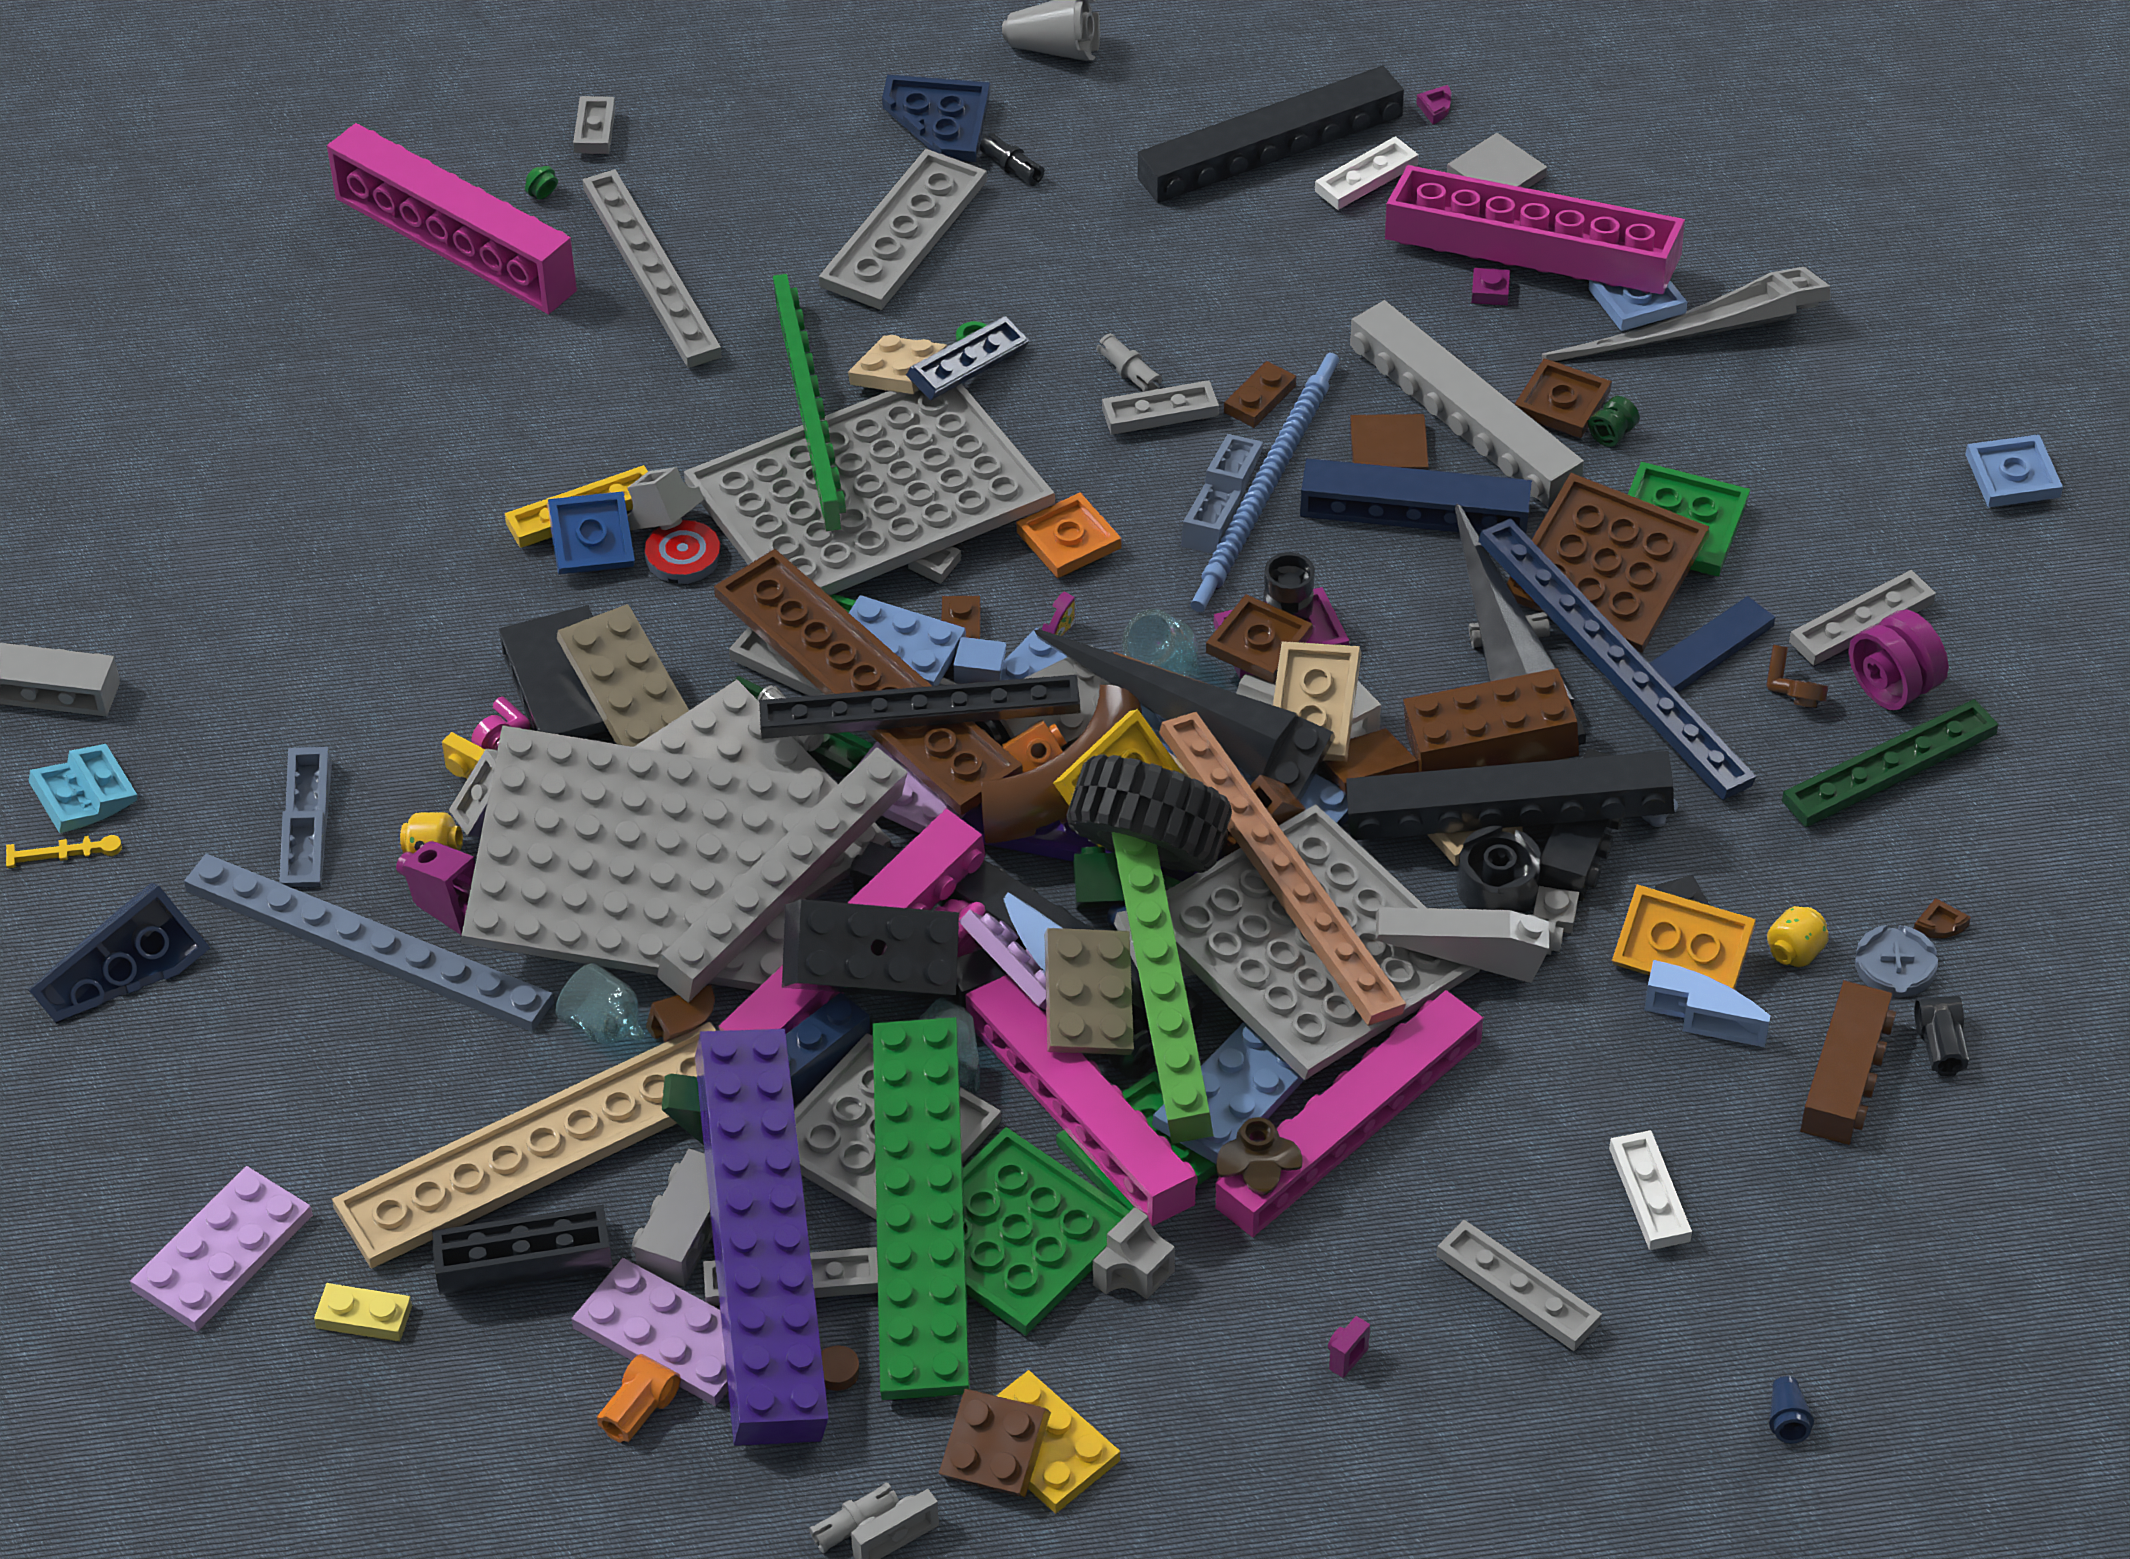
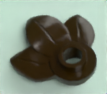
M1255 1117L1244 1122L1237 1132L1236 1139L1221 1147L1216 1163L1217 1172L1220 1177L1242 1175L1244 1183L1251 1191L1260 1195H1266L1277 1187L1280 1181L1281 1170L1291 1171L1302 1168V1155L1299 1147L1293 1141L1279 1136L1277 1129L1269 1120ZM1259 1139V1140H1262V1141H1261V1142H1256V1141H1253V1140Z

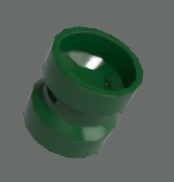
M1614 396L1604 405L1603 410L1597 411L1589 419V432L1598 443L1612 447L1622 440L1626 432H1630L1639 423L1640 415L1636 406L1629 399L1623 396Z

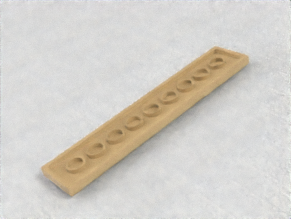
M710 1022L703 1024L690 1033L669 1040L332 1198L334 1209L370 1268L372 1269L433 1240V1230L460 1227L677 1124L662 1111L664 1077L671 1073L697 1077L695 1054L700 1031L716 1030Z

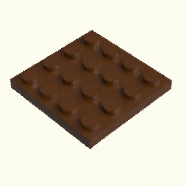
M1570 473L1532 541L1638 652L1643 653L1709 536V526ZM1510 576L1506 584L1517 603L1538 612H1544Z

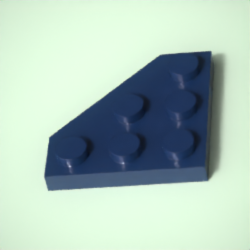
M887 75L882 95L883 109L931 151L959 161L976 162L990 97V83Z

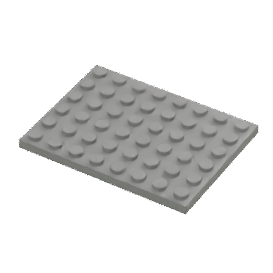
M962 384L933 400H930L920 389L914 394L887 391L825 416V420L828 422L830 443L833 445L836 466L830 467H838L841 489L836 491L843 490L846 504V513L840 514V530L826 532L803 425L684 471L687 486H699L704 498L700 503L748 565L776 549L828 595L867 581L1055 504V493Z
M502 725L461 944L658 975L661 954L818 804L822 778ZM805 890L794 901L804 899ZM785 909L708 984L756 991L783 965Z

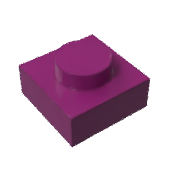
M1474 268L1471 303L1508 305L1510 270Z
M1355 1316L1346 1328L1339 1327L1334 1332L1328 1343V1349L1330 1350L1329 1370L1344 1378L1367 1352L1370 1337L1369 1323Z

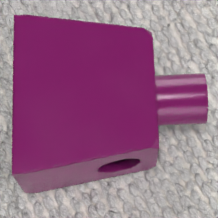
M434 841L425 843L414 854L411 852L403 853L397 861L396 870L399 874L406 877L413 902L419 908L462 936L475 869L473 856Z

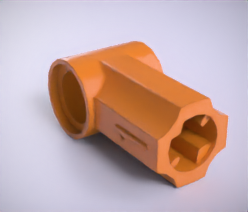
M644 1354L637 1355L630 1362L624 1373L622 1386L597 1416L598 1426L606 1432L608 1437L619 1443L622 1441L629 1442L656 1407L663 1409L671 1403L680 1386V1374Z

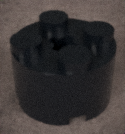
M1501 826L1485 827L1469 835L1463 843L1458 864L1457 893L1461 902L1468 909L1511 910L1521 914L1533 907L1538 893L1541 853L1534 840L1524 832L1516 829L1515 834L1504 832Z

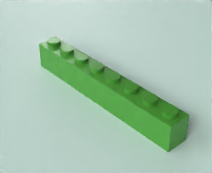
M1112 832L1171 1142L1175 1144L1211 1137L1214 1134L1157 845L1136 837Z

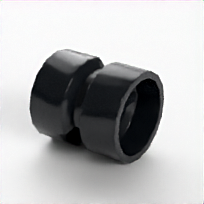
M1292 552L1280 553L1270 558L1266 563L1264 571L1265 589L1263 602L1303 620H1307L1313 611L1315 580L1313 563L1307 557Z

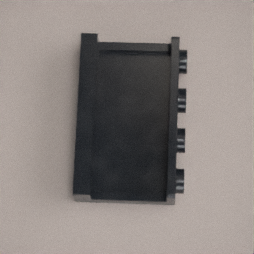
M589 605L499 628L502 655L526 717L531 722V729L533 731L576 738L609 731L557 640L558 630L593 617Z

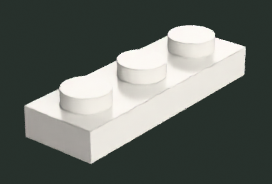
M1395 136L1316 180L1315 192L1339 210L1400 176L1405 171L1407 165L1416 167L1419 154Z
M1652 1131L1611 1138L1610 1152L1649 1250L1690 1242L1692 1230Z

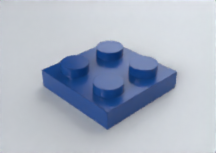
M624 491L548 499L547 507L558 575L634 567L635 559Z

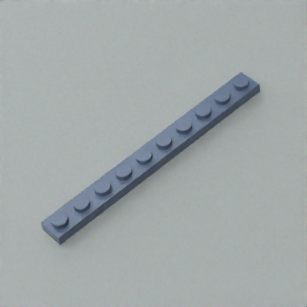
M207 853L184 880L186 892L531 1032L536 1029L554 1004L552 992Z

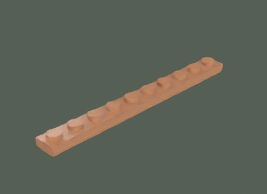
M1197 712L1162 722L1159 733L1192 779L1203 782L1208 787H1213L1218 790L1219 794L1228 798L1232 809V816L1227 829L1367 1026L1403 1014L1406 1002Z

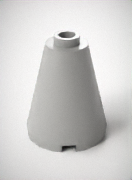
M1052 0L1012 12L1008 15L1007 20L1003 21V38L1009 42L1012 48L1082 61L1094 60L1096 57L1091 52L1098 51L1100 18L1099 12H1092L1090 3H1095L1096 0Z

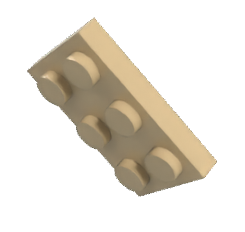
M1282 642L1273 705L1295 712L1299 717L1333 731L1335 739L1323 760L1347 762L1361 661L1360 646Z

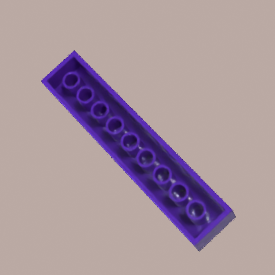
M785 1029L700 1031L695 1062L734 1446L821 1442L828 1422V1410Z

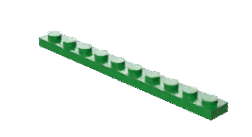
M787 274L773 276L776 307L826 532L840 530V514L846 513L843 490L836 491L841 489L838 467H830L836 466L832 443H830L828 422L825 420L823 400L820 397L817 375H814L815 369L812 353H808L810 352L809 340L805 330L802 309H800L797 287L790 288Z

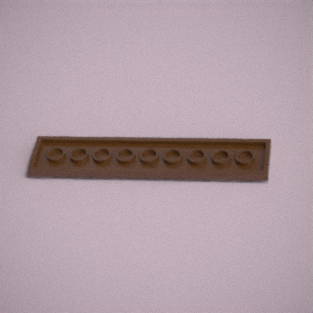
M773 549L714 586L715 597L825 695L932 686L776 549ZM974 722L866 731L960 816L982 803L981 781L997 780L1023 773L1022 764Z

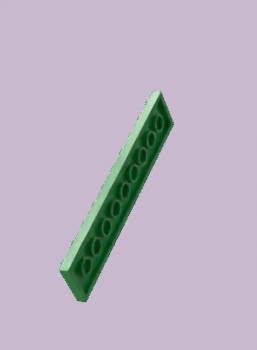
M957 1018L873 1023L881 1399L894 1400L963 1395L965 1389L970 1390Z

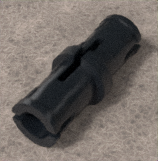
M989 133L988 137L985 136L981 141L980 151L997 161L1001 165L1000 168L1005 172L1014 173L1030 186H1035L1036 182L1039 183L1042 180L1045 172L1044 167L1023 154L1024 151L1018 146L1007 144L994 133Z

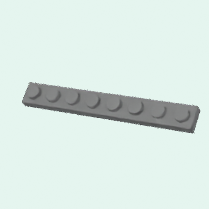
M616 169L582 179L584 192L687 368L722 358L721 346Z

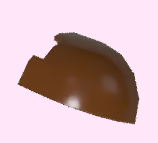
M711 985L705 986L689 1003L679 995L653 1002L646 1023V1029L654 1039L663 1037L664 1042L690 1033L703 1025L714 1008L715 996Z

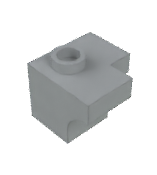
M677 467L648 471L627 487L633 501V510L627 515L630 530L660 526L662 530H667L679 525L682 522L681 517L704 500L699 486H687L683 482Z
M1134 1207L1107 1234L1106 1248L1093 1260V1286L1105 1294L1115 1289L1127 1288L1136 1291L1148 1299L1175 1272V1247L1156 1233L1149 1222L1148 1215Z

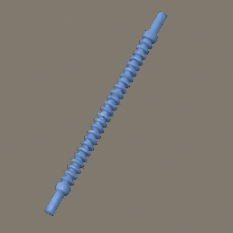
M1328 353L1316 375L1309 377L1306 382L1305 388L1291 410L1290 416L1287 417L1286 423L1283 424V429L1279 432V436L1268 452L1267 458L1264 459L1263 465L1260 466V471L1252 481L1248 493L1245 494L1244 500L1233 516L1232 522L1229 523L1228 529L1217 545L1216 551L1213 552L1212 558L1202 572L1201 577L1203 581L1190 604L1194 611L1203 612L1215 589L1224 584L1227 574L1234 565L1235 559L1238 558L1239 552L1246 543V538L1250 536V531L1258 521V516L1261 515L1262 509L1265 508L1266 502L1273 493L1274 487L1277 486L1278 480L1281 479V475L1292 458L1293 452L1296 451L1297 445L1304 436L1308 425L1311 423L1312 417L1315 416L1319 404L1323 401V397L1329 390L1330 385L1328 381L1339 363V357L1336 354Z

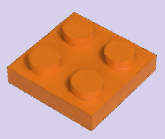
M1081 492L1016 522L1019 536L1057 579L1121 549V537Z

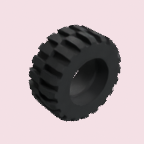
M1103 754L1092 756L1084 763L1066 816L1069 827L1076 831V834L1114 853L1112 832L1129 835L1156 844L1162 867L1175 871L1183 870L1189 873H1194L1195 871L1204 873L1217 862L1232 816L1230 801H1228L1226 796L1219 794L1218 790L1204 785L1199 780L1191 779L1182 773L1162 768V766L1156 764H1148L1133 758L1127 759L1121 756H1107Z

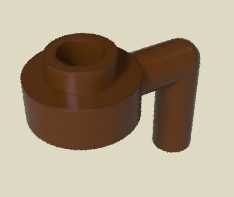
M1773 645L1766 683L1768 690L1795 697L1794 704L1817 708L1818 701H1826L1828 685L1783 678L1788 647Z

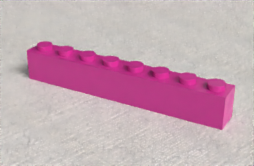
M946 808L848 903L931 910L940 900L947 899L955 890L957 883L968 873L975 872L981 866L986 856L982 834ZM782 965L719 1025L720 1031L785 1029V1034H787L840 992L782 988Z
M1005 975L966 994L967 1024L1132 1205L1148 1215L1152 1226L1195 1205V1185H1197L1198 1180L1193 1167L1188 1162H1183L1173 1152L1170 1143L1164 1136L1156 1134L1148 1125L1143 1113L1139 1110L1135 1111L1124 1099L1121 1090L1116 1085H1111L1101 1075L1094 1061H1088L1082 1053L1047 1052L1046 1011H1042L1009 975Z
M1447 990L1435 1000L1430 999L1426 1001L1416 1016L1406 1024H1399L1385 1042L1379 1047L1370 1048L1360 1063L1350 1071L1346 1070L1340 1073L1333 1085L1322 1095L1317 1094L1313 1096L1305 1105L1304 1110L1292 1120L1286 1119L1277 1128L1279 1136L1293 1141L1299 1147L1302 1155L1301 1169L1281 1170L1280 1181L1277 1187L1266 1195H1260L1251 1191L1244 1183L1242 1175L1232 1177L1219 1176L1216 1182L1215 1208L1253 1238L1481 1044L1483 1017Z

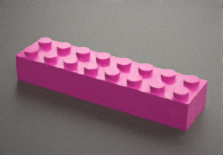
M357 123L327 145L335 197L342 203L548 315L577 291L571 237L567 236L564 232L546 225L536 217L516 209L508 202L501 201L486 193L482 188L471 185L454 173L443 170L432 164L429 160L413 154L403 146L395 144L383 138L375 131L368 130Z
M1407 165L1386 203L1385 239L1397 241L1404 245L1412 244L1432 248L1439 252L1447 251L1467 255L1470 258H1482L1501 262L1505 265H1517L1536 269L1540 272H1552L1571 276L1575 279H1587L1606 283L1610 286H1622L1641 290L1645 293L1652 292L1663 295L1682 255L1685 219Z

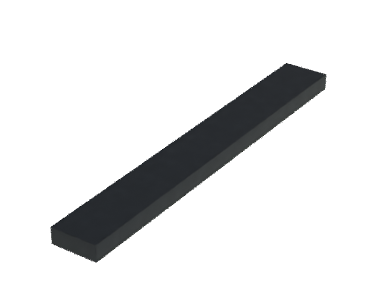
M1077 674L759 700L762 739L1081 713Z

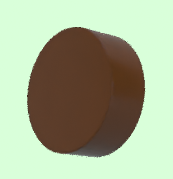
M835 1345L821 1351L826 1389L841 1391L850 1388L856 1383L860 1370L859 1359L853 1350L845 1346Z

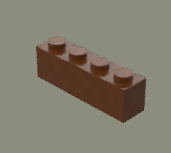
M1843 980L1805 1104L1800 1132L1850 1145L1854 1129L1863 1130L1869 1107L1862 1105L1863 1098L1872 1099L1878 1074L1871 1073L1873 1065L1882 1066L1887 1042L1881 1041L1882 1034L1891 1035L1897 1011L1889 1009L1892 998L1891 992Z

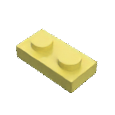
M326 1283L314 1317L317 1329L400 1342L412 1308L411 1297Z

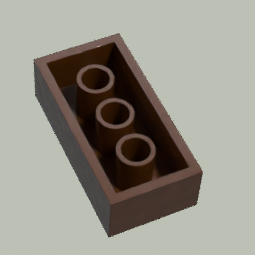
M1558 668L1403 699L1406 735L1412 754L1418 761L1419 772L1554 761L1579 756L1577 719Z

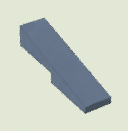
M1227 434L1206 470V479L1202 490L1183 521L1181 547L1210 554L1216 551L1217 545L1220 543L1221 538L1228 529L1229 523L1233 519L1262 452V441Z
M328 747L288 748L286 809L282 815L279 883L288 887L321 886L332 771V759Z

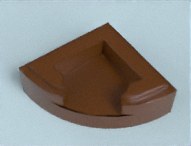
M1935 898L1915 922L1914 929L1923 933L1928 938H1948L1967 929L1971 917Z

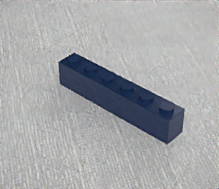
M1306 458L1301 488L1300 517L1459 532L1455 515V507L1458 504L1462 507L1477 534H1481L1482 530L1508 519H1512L1526 534L1532 480Z

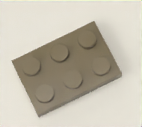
M1047 928L1044 934L1047 1052L1131 1055L1134 1045L1130 931Z

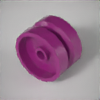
M1908 609L1897 610L1882 619L1878 625H1872L1859 632L1850 641V664L1858 683L1873 701L1888 710L1903 708L1913 702L1920 694L1930 692L1947 679L1949 664L1947 652L1940 637L1930 623L1919 614Z

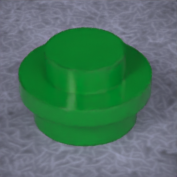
M550 166L536 167L531 170L526 177L525 192L529 196H535L537 199H544L549 196L558 184L555 171Z

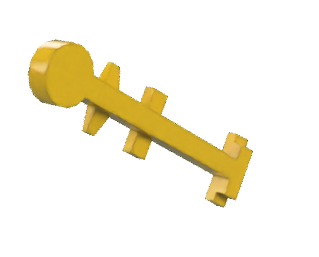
M115 835L106 836L97 842H90L89 836H85L83 843L68 845L67 839L59 840V846L22 851H15V845L11 844L6 845L7 869L14 868L17 862L59 858L62 861L68 860V856L85 855V857H88L92 853L100 852L107 856H114L122 850L120 838Z

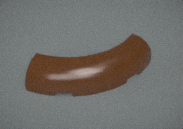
M1100 684L1099 699L1094 715L1085 731L1067 750L1042 766L1028 772L997 780L981 781L985 843L1006 842L1029 837L1036 833L1037 828L1058 820L1061 824L1068 822L1066 815L1069 805L1053 782L1129 711L1138 709L1142 714L1138 698L1130 691L1121 687Z

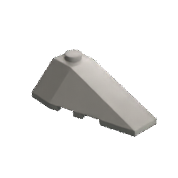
M1379 907L1376 912V940L1532 983L1549 950V921L1511 910Z

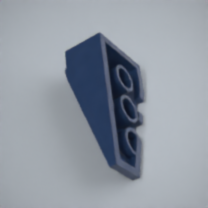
M150 883L101 924L29 988L28 991L53 1021L57 1022L101 1005L103 1002L118 996L132 993L149 984L178 975L208 951L210 947L162 888L155 883Z

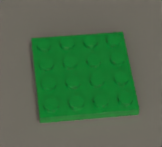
M1005 1127L963 1168L967 1295L1026 1336L1093 1270V1260L1107 1246V1234L1130 1210Z

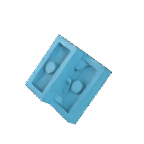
M106 744L71 750L68 754L67 763L30 770L29 783L59 833L75 830L103 820L137 801V793Z

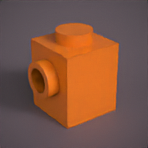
M1042 719L1002 745L1006 751L1022 764L1023 773L1056 758L1063 752L1061 747L1066 745L1067 742L1055 723L1047 727Z

